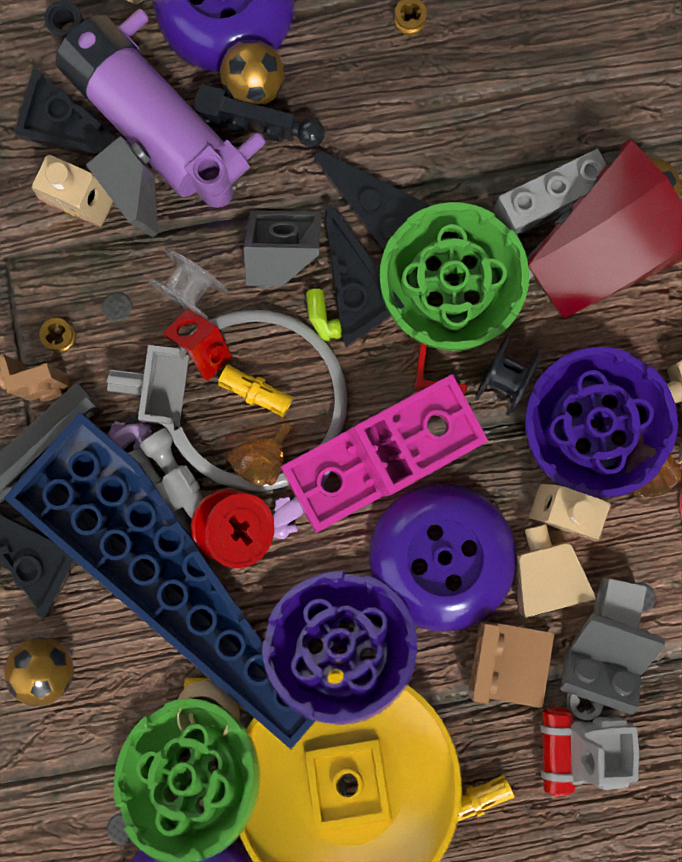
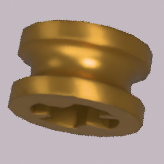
M401 0L397 4L394 24L400 33L406 36H413L423 30L427 10L421 0ZM412 11L417 13L416 20L404 21V14L409 15Z
M51 318L41 326L39 338L46 348L57 353H64L74 346L76 332L65 320ZM54 328H58L61 331L65 328L66 331L62 334L64 339L62 343H58L55 340L51 343L50 340L54 337L52 332Z

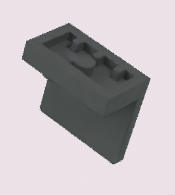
M592 614L565 652L560 690L633 715L639 708L641 675L665 647V638L644 629H637L616 622L609 617Z

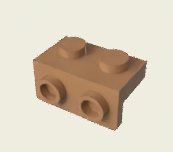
M5 354L0 356V386L7 393L29 401L40 398V401L44 402L61 397V391L71 388L68 375L47 363L28 369L26 364Z

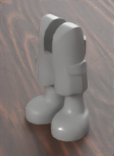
M163 428L145 439L139 445L141 448L133 450L129 454L139 462L188 535L191 536V519L203 496L199 491L198 482L187 465H177L171 451L172 437L168 430ZM150 458H153L165 473L163 480L155 471Z

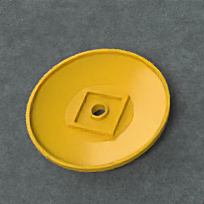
M339 671L331 672L328 676V682L337 684L343 680L344 674ZM407 685L392 705L378 715L361 722L334 725L315 721L292 749H289L255 718L252 719L246 730L254 742L259 758L260 788L253 814L240 833V837L253 862H440L454 835L460 814L462 799L460 765L455 746L443 721L432 706L414 689ZM345 774H353L358 781V790L351 797H345L339 790V781Z

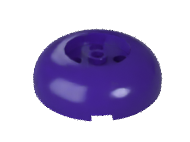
M154 0V10L158 26L172 50L188 63L214 72H220L222 59L226 52L240 41L260 40L270 45L276 51L290 30L295 10V0H205L200 5H194L198 0Z
M591 347L565 355L548 367L537 380L530 393L524 421L529 449L539 467L549 478L560 486L598 498L621 496L633 492L655 478L669 453L673 451L677 437L678 419L676 405L669 387L651 365L647 366L639 359L631 356V353L609 347ZM605 395H611L616 399L617 405L613 410L603 406L602 399ZM569 403H577L580 406L581 413L577 418H572L566 411ZM594 418L600 421L601 427L599 430L591 426V420ZM615 430L622 431L625 435V442L621 446L614 445L611 441V435ZM579 438L586 439L589 442L590 448L585 454H580L575 448Z
M436 483L408 491L392 502L384 511L372 533L369 547V566L371 576L390 587L402 599L413 618L415 626L431 631H455L479 623L500 606L514 580L516 546L508 522L490 500L464 486ZM433 524L439 525L443 530L442 537L437 541H433L427 536V529ZM467 540L473 541L477 546L476 553L470 557L463 555L461 552V546ZM446 550L451 555V561L442 565L438 562V554ZM418 558L424 559L427 563V570L421 575L413 573L411 569L412 562ZM453 574L458 575L461 579V586L455 591L447 589L445 584L447 577Z
M334 571L313 576L288 591L277 603L268 619L269 624L262 651L269 680L288 706L314 721L344 725L372 718L396 701L406 688L413 674L417 658V634L413 618L402 599L390 587L373 577L344 574V571ZM341 623L355 624V628L350 633L345 629H339V625ZM320 641L323 644V650L319 654H311L308 650L311 642ZM339 649L347 650L344 654H335ZM365 650H371L376 654V658L362 662L360 655ZM331 672H342L344 674L343 680L337 684L329 683L328 676Z

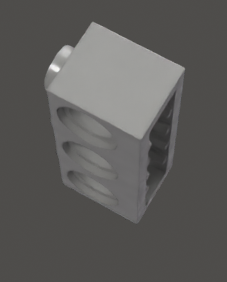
M596 149L499 196L493 211L498 220L508 229H512L518 237L563 215L567 210L571 211V207L580 196L584 198L597 183L598 179L596 177L606 166V163L599 150Z

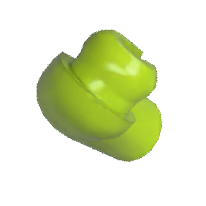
M321 289L309 290L306 293L308 317L318 335L325 341H330L331 338L339 339L342 336L341 323L338 319L327 321L324 291Z

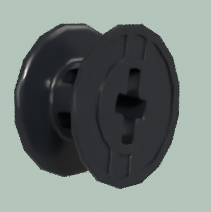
M510 333L505 336L474 398L477 401L487 386L510 396L511 398L505 411L506 416H509L517 405L542 353V349H538L529 363L505 353L510 340Z

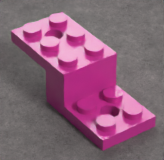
M453 374L284 464L280 469L312 529L317 533L373 501L394 494L488 442V439ZM433 415L441 417L445 422V432L441 436H434L428 431L427 421ZM325 472H334L340 478V487L334 493L325 491L321 486V477Z

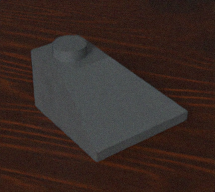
M120 136L88 162L86 166L129 223L153 238L158 234L154 174L146 165L151 159L137 142L130 145Z
M250 211L244 242L246 286H258L261 288L283 286L319 255L322 212Z

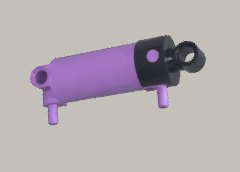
M61 0L51 4L45 12L44 19L47 28L59 46L55 61L60 72L87 100L100 110L131 145L137 142L151 159L148 163L178 195L186 197L197 193L208 205L216 208L229 204L234 193L232 184L250 168L247 160L265 145L263 136L255 132L238 149L228 140L223 142L142 56L139 47L130 39L135 32L148 22V16L142 9H138L120 26H116L106 15H96L84 20L77 6L70 1ZM67 23H73L69 29L61 30Z

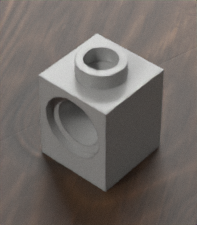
M600 577L593 614L609 617L616 622L639 629L647 587Z

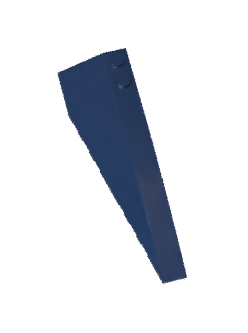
M79 412L4 499L289 749H292L315 721L296 712L276 692L265 669L262 651L263 641L139 462L82 412Z

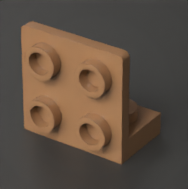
M484 620L480 621L468 695L472 701L488 704L489 699L541 708L544 704L554 635L551 632Z

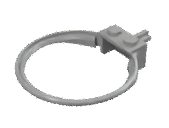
M268 310L231 312L209 320L217 325L219 331L244 322L273 323L298 333L311 343L323 358L331 376L334 389L333 417L329 430L320 445L341 434L347 412L345 378L335 354L312 328L293 317ZM148 345L144 374L110 369L107 378V391L141 395L138 420L143 423L166 427L181 454L200 473L222 485L246 491H265L289 485L283 473L270 477L251 478L225 472L209 463L192 446L182 427L180 428L189 355H186L187 350L180 346L170 348Z

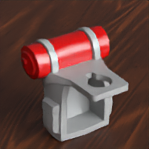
M553 707L542 711L540 731L542 732L543 769L541 770V777L543 778L544 792L560 797L574 793L576 785H582L583 783L593 784L599 789L611 790L628 788L630 783L638 782L639 745L637 727L627 722L624 718L612 716L595 717L593 722L589 723L576 722L574 720V713L563 707Z

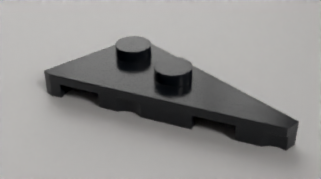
M32 70L14 133L18 139L91 157H96L117 139L92 115L74 103L66 93L47 80L39 70Z
M321 150L313 155L315 163L383 253L391 236L407 221V218L431 206Z
M330 204L324 212L343 344L348 348L390 319L391 315L382 297L380 271L335 207ZM393 291L397 306L400 309L404 308V305Z
M0 512V563L11 572L15 584L20 590L23 589L36 606L35 612L38 616L46 618L49 616L76 561L46 535Z

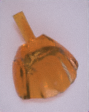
M283 423L272 441L266 438L250 440L235 447L228 453L227 460L231 463L234 471L244 480L260 486H273L278 479L283 462L284 450L279 446L291 427Z
M640 433L636 447L628 455L625 468L626 473L631 472L638 464L651 458L656 453L654 446L645 445L642 433ZM669 454L655 478L633 491V493L640 497L654 498L668 493L675 485L681 482V469L673 457Z

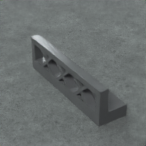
M76 382L0 452V506L6 501L4 497L79 412H82L93 421L104 411L80 383Z

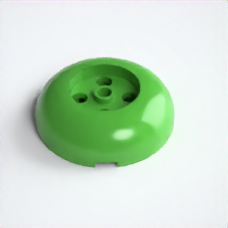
M440 203L424 208L407 218V221L389 239L381 260V293L392 319L411 338L436 349L448 351L468 350L484 345L498 337L518 316L528 292V260L522 243L512 229H508L500 220L494 217V213L467 203ZM467 255L471 256L477 261L476 267L468 269L461 262L462 258ZM435 257L440 261L441 266L437 271H430L426 268L425 261L428 258ZM447 277H455L458 280L457 286H451L450 282L445 281ZM393 291L404 305V308L400 309L398 307ZM466 292H476L479 296V302L476 305L465 302L464 294ZM431 293L440 294L443 299L442 305L439 307L429 305L427 302L428 295Z
M179 699L165 703L164 707L152 715L142 718L127 737L119 754L115 769L114 799L116 807H120L127 826L124 828L125 832L140 850L163 862H197L210 858L228 847L249 822L259 794L260 764L251 736L244 725L233 714L221 706L208 701ZM180 712L181 715L184 714L189 720L190 713H194V720L197 724L189 725L182 733L178 726L177 714ZM228 725V733L225 737L222 738L221 735L222 733H224L225 728ZM189 748L191 753L189 761L181 763L179 756ZM217 758L219 763L218 769L212 772L211 764ZM171 791L178 795L177 800L173 801ZM201 799H203L204 809H206L204 813H201L199 809Z

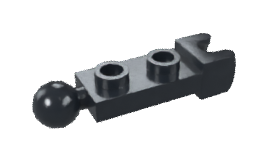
M200 85L193 110L209 127L222 130L223 125L227 124L230 129L236 132L248 133L250 130L262 133L263 137L274 142H282L283 139L293 141L295 136L306 147L318 146L325 137L324 126L315 118H307L300 123L295 121V115L228 98L223 89L208 85Z

